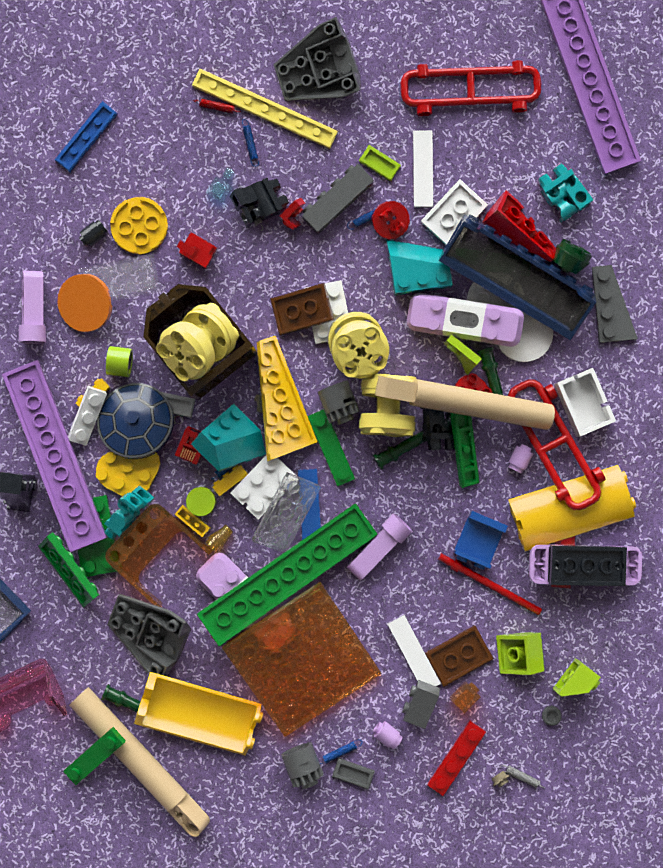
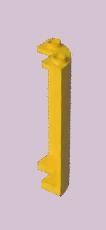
M618 465L603 469L602 472L606 480L599 484L602 490L599 501L580 511L569 508L564 500L559 502L554 493L557 491L555 485L508 499L510 512L516 523L518 537L524 551L531 550L535 545H547L635 517L634 508H636L634 498L630 497L625 471L621 472ZM585 475L563 482L575 503H580L594 494L593 488Z
M150 672L134 724L246 756L248 750L253 748L255 738H252L253 730L257 723L260 724L263 712H260L262 705L260 703Z

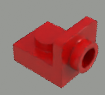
M302 198L294 200L280 215L284 225L292 230L301 225L296 220V217L303 212L302 207L306 204Z

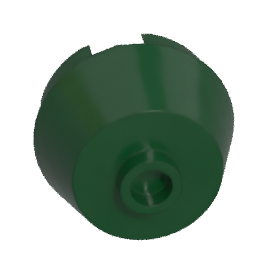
M563 238L561 243L556 246L554 262L560 265L559 269L566 273L579 274L590 264L589 261L592 255L584 248L572 244L571 241Z

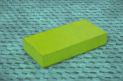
M368 145L359 159L360 163L390 182L401 167L399 163Z

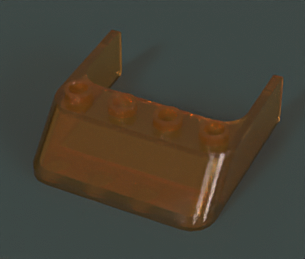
M151 504L107 550L105 557L106 561L153 605L161 607L163 603L146 589L139 580V574L178 532H184L208 555L213 550L163 506Z

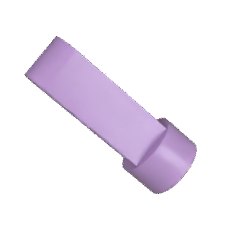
M22 271V325H19V343H46V326L43 325L42 271Z
M393 513L382 524L383 529L346 567L360 581L398 542L402 543L413 532L396 514Z

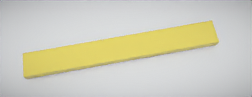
M199 69L192 84V87L328 149L331 148L338 133L337 130L202 69Z

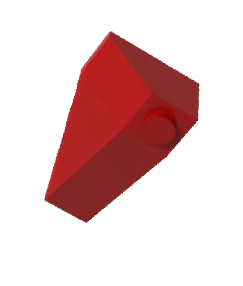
M506 190L487 212L482 223L493 227L496 230L495 233L499 236L503 234L512 240L511 243L517 246L520 244L527 248L529 252L550 262L553 261L556 247L543 231H536L534 219L532 217L528 219L521 212L524 208L523 205Z

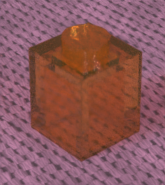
M465 681L450 696V699L465 714L481 696L477 693L479 688L473 682L468 684Z

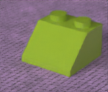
M525 632L496 635L500 674L532 675L545 671L541 633Z
M575 658L553 689L560 696L589 693L598 687L601 677Z

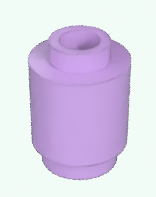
M523 444L520 447L516 446L509 460L510 464L508 467L522 474L532 459V448Z
M386 721L383 723L379 722L373 729V732H375L374 737L388 748L395 749L402 740L400 732Z

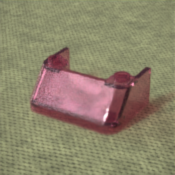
M38 659L0 678V732L9 727L12 714L43 699L48 706L56 705L63 716L67 715L64 694L49 663L45 659Z

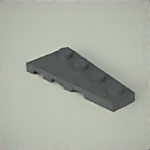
M612 265L592 267L599 343L637 340L638 338Z

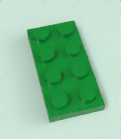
M108 496L93 497L92 499L106 531L108 527L105 525V522L111 517ZM108 537L78 550L80 567L84 569L86 577L121 570L116 539L112 540Z
M53 532L49 534L38 547L84 608L99 596L98 589L94 583L89 582L84 569L78 567L75 563L72 553L64 548L61 538L57 535L55 536Z

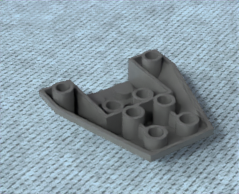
M337 17L316 26L273 64L285 101L343 98L361 90L360 73L349 39Z
M122 594L118 595L107 624L148 673L153 672L166 676L179 660L191 631L188 623L174 612Z

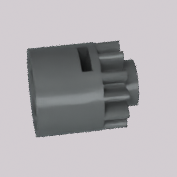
M348 380L317 392L329 423L337 421L338 425L353 420V414L360 412Z
M312 742L298 745L281 754L293 787L301 786L302 789L312 787L318 783L319 777L324 776Z

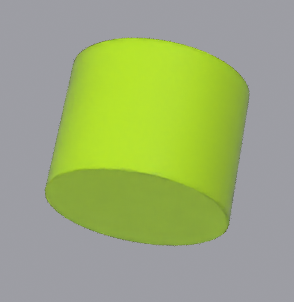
M109 346L106 357V375L130 377L133 349Z
M207 487L194 488L188 493L186 498L188 510L196 516L210 514L217 504L216 495Z

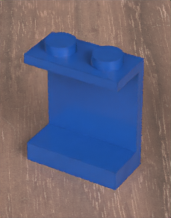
M470 510L453 552L457 554L456 559L466 563L469 559L475 562L474 566L483 570L485 567L491 568L492 565L490 563L503 532H506L508 525Z

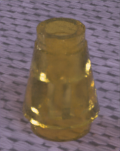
M225 524L208 536L205 543L215 553L218 550L221 551L233 531Z

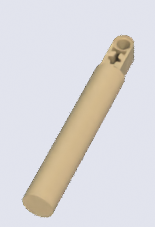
M378 376L375 391L376 396L407 401L411 406L544 430L550 429L555 415L552 404L414 379L411 382Z
M89 687L85 689L69 706L99 738L114 727L126 740L114 752L115 756L189 835L193 837L199 836L209 824V816Z

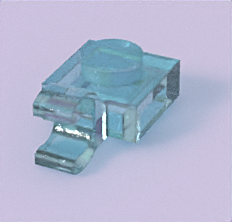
M227 167L221 179L215 177L206 194L223 204L233 188L228 183L234 176V171Z

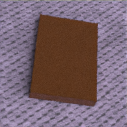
M325 283L270 299L280 336L334 321Z
M475 625L425 652L443 687L494 659Z

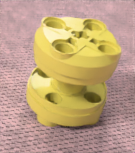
M216 304L198 305L186 314L182 322H177L162 332L156 350L178 379L181 381L195 380L205 375L214 362L224 359L234 350L236 341L239 339V333Z
M362 312L347 313L331 324L328 334L329 349L337 368L345 376L359 379L368 378L386 366L389 356L388 340L379 323L370 314ZM341 327V328L338 330V332L335 334V330H336L337 328ZM379 356H382L380 362L375 363Z
M374 374L371 377L364 378L361 382L362 395L376 397L377 409L376 413L361 414L359 419L360 434L391 437L413 436L416 425L415 417L400 414V400L376 396L375 391L378 376L411 382L416 377Z

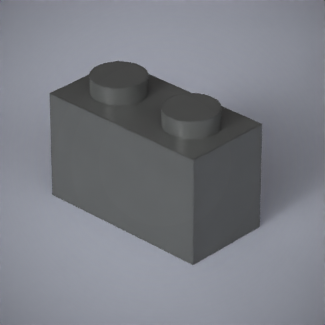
M421 680L417 681L416 686L412 685L409 692L411 697L409 703L405 702L402 708V713H404L403 721L425 729L439 698L440 688Z

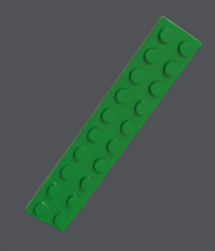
M355 503L196 615L219 647L378 534Z

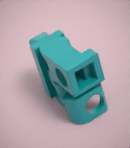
M561 163L552 170L557 179L552 181L548 174L538 179V183L542 188L541 194L551 207L556 206L558 211H561L560 223L593 202V198L574 175L572 169L568 171ZM567 197L571 204L564 201V199Z
M138 486L131 493L125 494L118 500L119 509L105 522V525L108 527L105 534L112 540L117 535L121 536L137 521L135 518L140 515V509L148 506L155 497L141 486Z

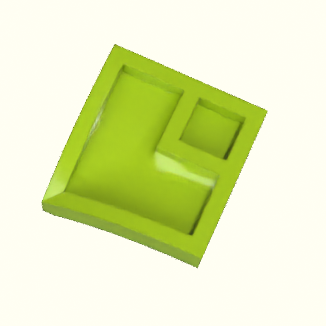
M452 334L444 343L458 358L467 375L482 359Z

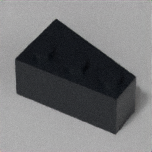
M0 472V498L5 499L3 503L7 505L6 508L30 512L32 493L37 488L35 475Z

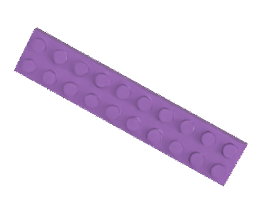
M540 0L603 174L605 175L639 163L641 161L583 0Z
M36 360L3 373L2 376L69 551L74 552L108 538L72 444L69 441L67 431L40 361Z

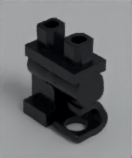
M265 178L244 188H237L231 193L230 198L236 210L240 211L239 214L246 228H250L252 223L258 218L264 221L279 214L289 204L285 195L277 197L275 194L281 188L278 179L268 180V178ZM256 204V208L249 212L247 207Z
M420 407V409H423L424 434H422L423 440H427L428 450H441V439H444L445 450L455 449L450 412H445L444 415V411Z

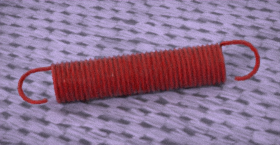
M201 99L199 103L201 107L233 114V111H235L234 105Z

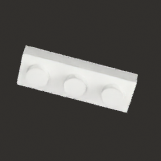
M87 386L68 435L69 441L87 446L106 398V391Z

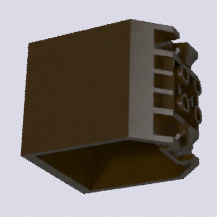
M177 284L167 294L163 292L158 296L159 300L146 309L143 337L158 356L156 346L159 329L197 299L209 300L216 304L220 311L230 320L232 326L237 329L240 338L244 341L241 347L192 386L188 381L178 379L175 373L168 367L188 394L196 400H200L257 354L251 342L206 287ZM159 356L160 359H161V360L164 362V364L166 365V363H165V361L163 360V358H162L161 356Z

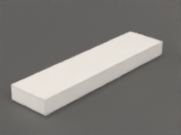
M432 130L413 131L414 207H433Z
M405 615L388 623L417 681L421 680L433 686L441 684Z

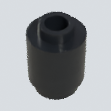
M99 220L93 221L79 232L81 234L79 239L85 246L90 245L92 247L104 238V234L108 231Z

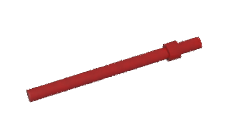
M442 553L438 557V560L450 566L451 570L463 573L537 615L541 613L542 608L462 565L461 561L453 560Z

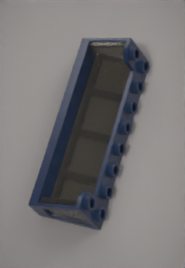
M464 214L439 256V261L571 341L596 304L593 289L586 284L581 286L576 283L577 279L569 274L567 276L560 273L561 270L555 265L551 264L549 266L545 264V260L536 254L532 256L527 253L528 249L520 244L518 246L511 243L512 240L506 235L502 234V236H499L495 233L496 230L487 224L485 226L478 223L479 219L475 216Z

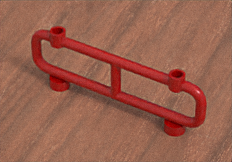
M521 60L513 61L512 66L428 69L427 64L417 65V70L407 71L402 76L400 83L401 97L406 105L417 107L418 116L432 115V107L488 104H512V112H526L527 103L534 102L541 94V77L536 68L528 65L523 66V61ZM529 73L533 76L534 91L531 95L475 97L474 75H521ZM467 76V98L414 100L409 97L408 81L411 78Z
M528 379L515 385L508 393V396L515 397L518 392L528 387H534L543 403L552 405V400L558 397L552 384L543 387L540 382L534 379ZM554 406V422L562 436L542 446L531 427L522 426L554 482L557 491L554 493L559 502L564 500L569 508L580 511L599 501L602 491L599 484L605 481L606 478L599 467L593 470L590 469ZM564 443H567L594 491L590 498L580 503H575L572 500L569 491L564 486L546 454L548 451Z

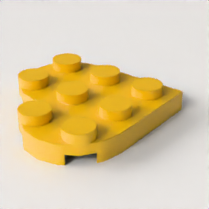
M108 452L97 463L96 478L103 486L121 496L131 493L138 486H141L148 492L161 465L158 453H155L143 459H126L113 452Z

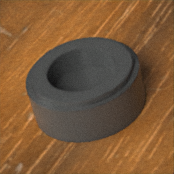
M551 705L543 709L542 719L546 724L554 726L561 721L562 714L556 706Z

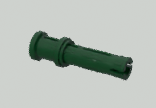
M494 347L477 351L482 358L483 366L481 368L486 373L489 388L492 390V393L503 395L497 371L498 362L495 361L493 354Z
M423 430L394 447L388 446L387 450L378 455L374 454L373 458L380 470L384 469V466L392 461H398L401 455L425 443L427 440H423Z
M107 684L101 698L102 701L107 700L116 704V707L123 706L134 712H138L141 702L126 695L127 693L124 690L119 691L112 688L110 684Z

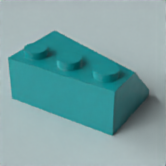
M386 239L394 296L452 287L450 267L439 261V256L443 249Z
M235 404L231 405L201 431L191 443L218 471L231 468L244 461H251L255 457H262L266 454L261 430Z

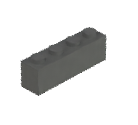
M359 164L355 167L351 165L344 172L346 175L341 180L337 178L330 185L332 188L327 193L323 191L316 198L318 201L314 205L309 204L303 210L302 219L317 235L374 183L372 177Z

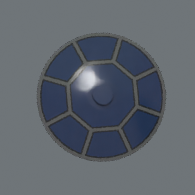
M131 383L115 389L105 398L97 418V428L101 440L113 453L126 459H143L160 451L168 442L174 428V413L170 402L158 389L143 383Z

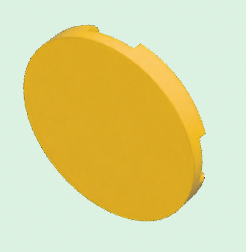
M136 197L123 201L114 210L110 221L111 233L115 242L123 250L133 254H146L158 248L164 241L168 230L167 217L163 209L155 201L146 197Z

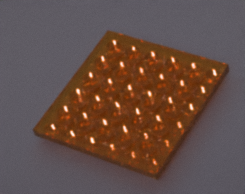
M321 582L222 645L226 655L285 737L382 674Z

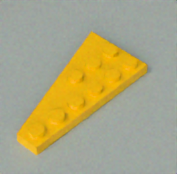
M276 336L257 342L267 461L318 442Z

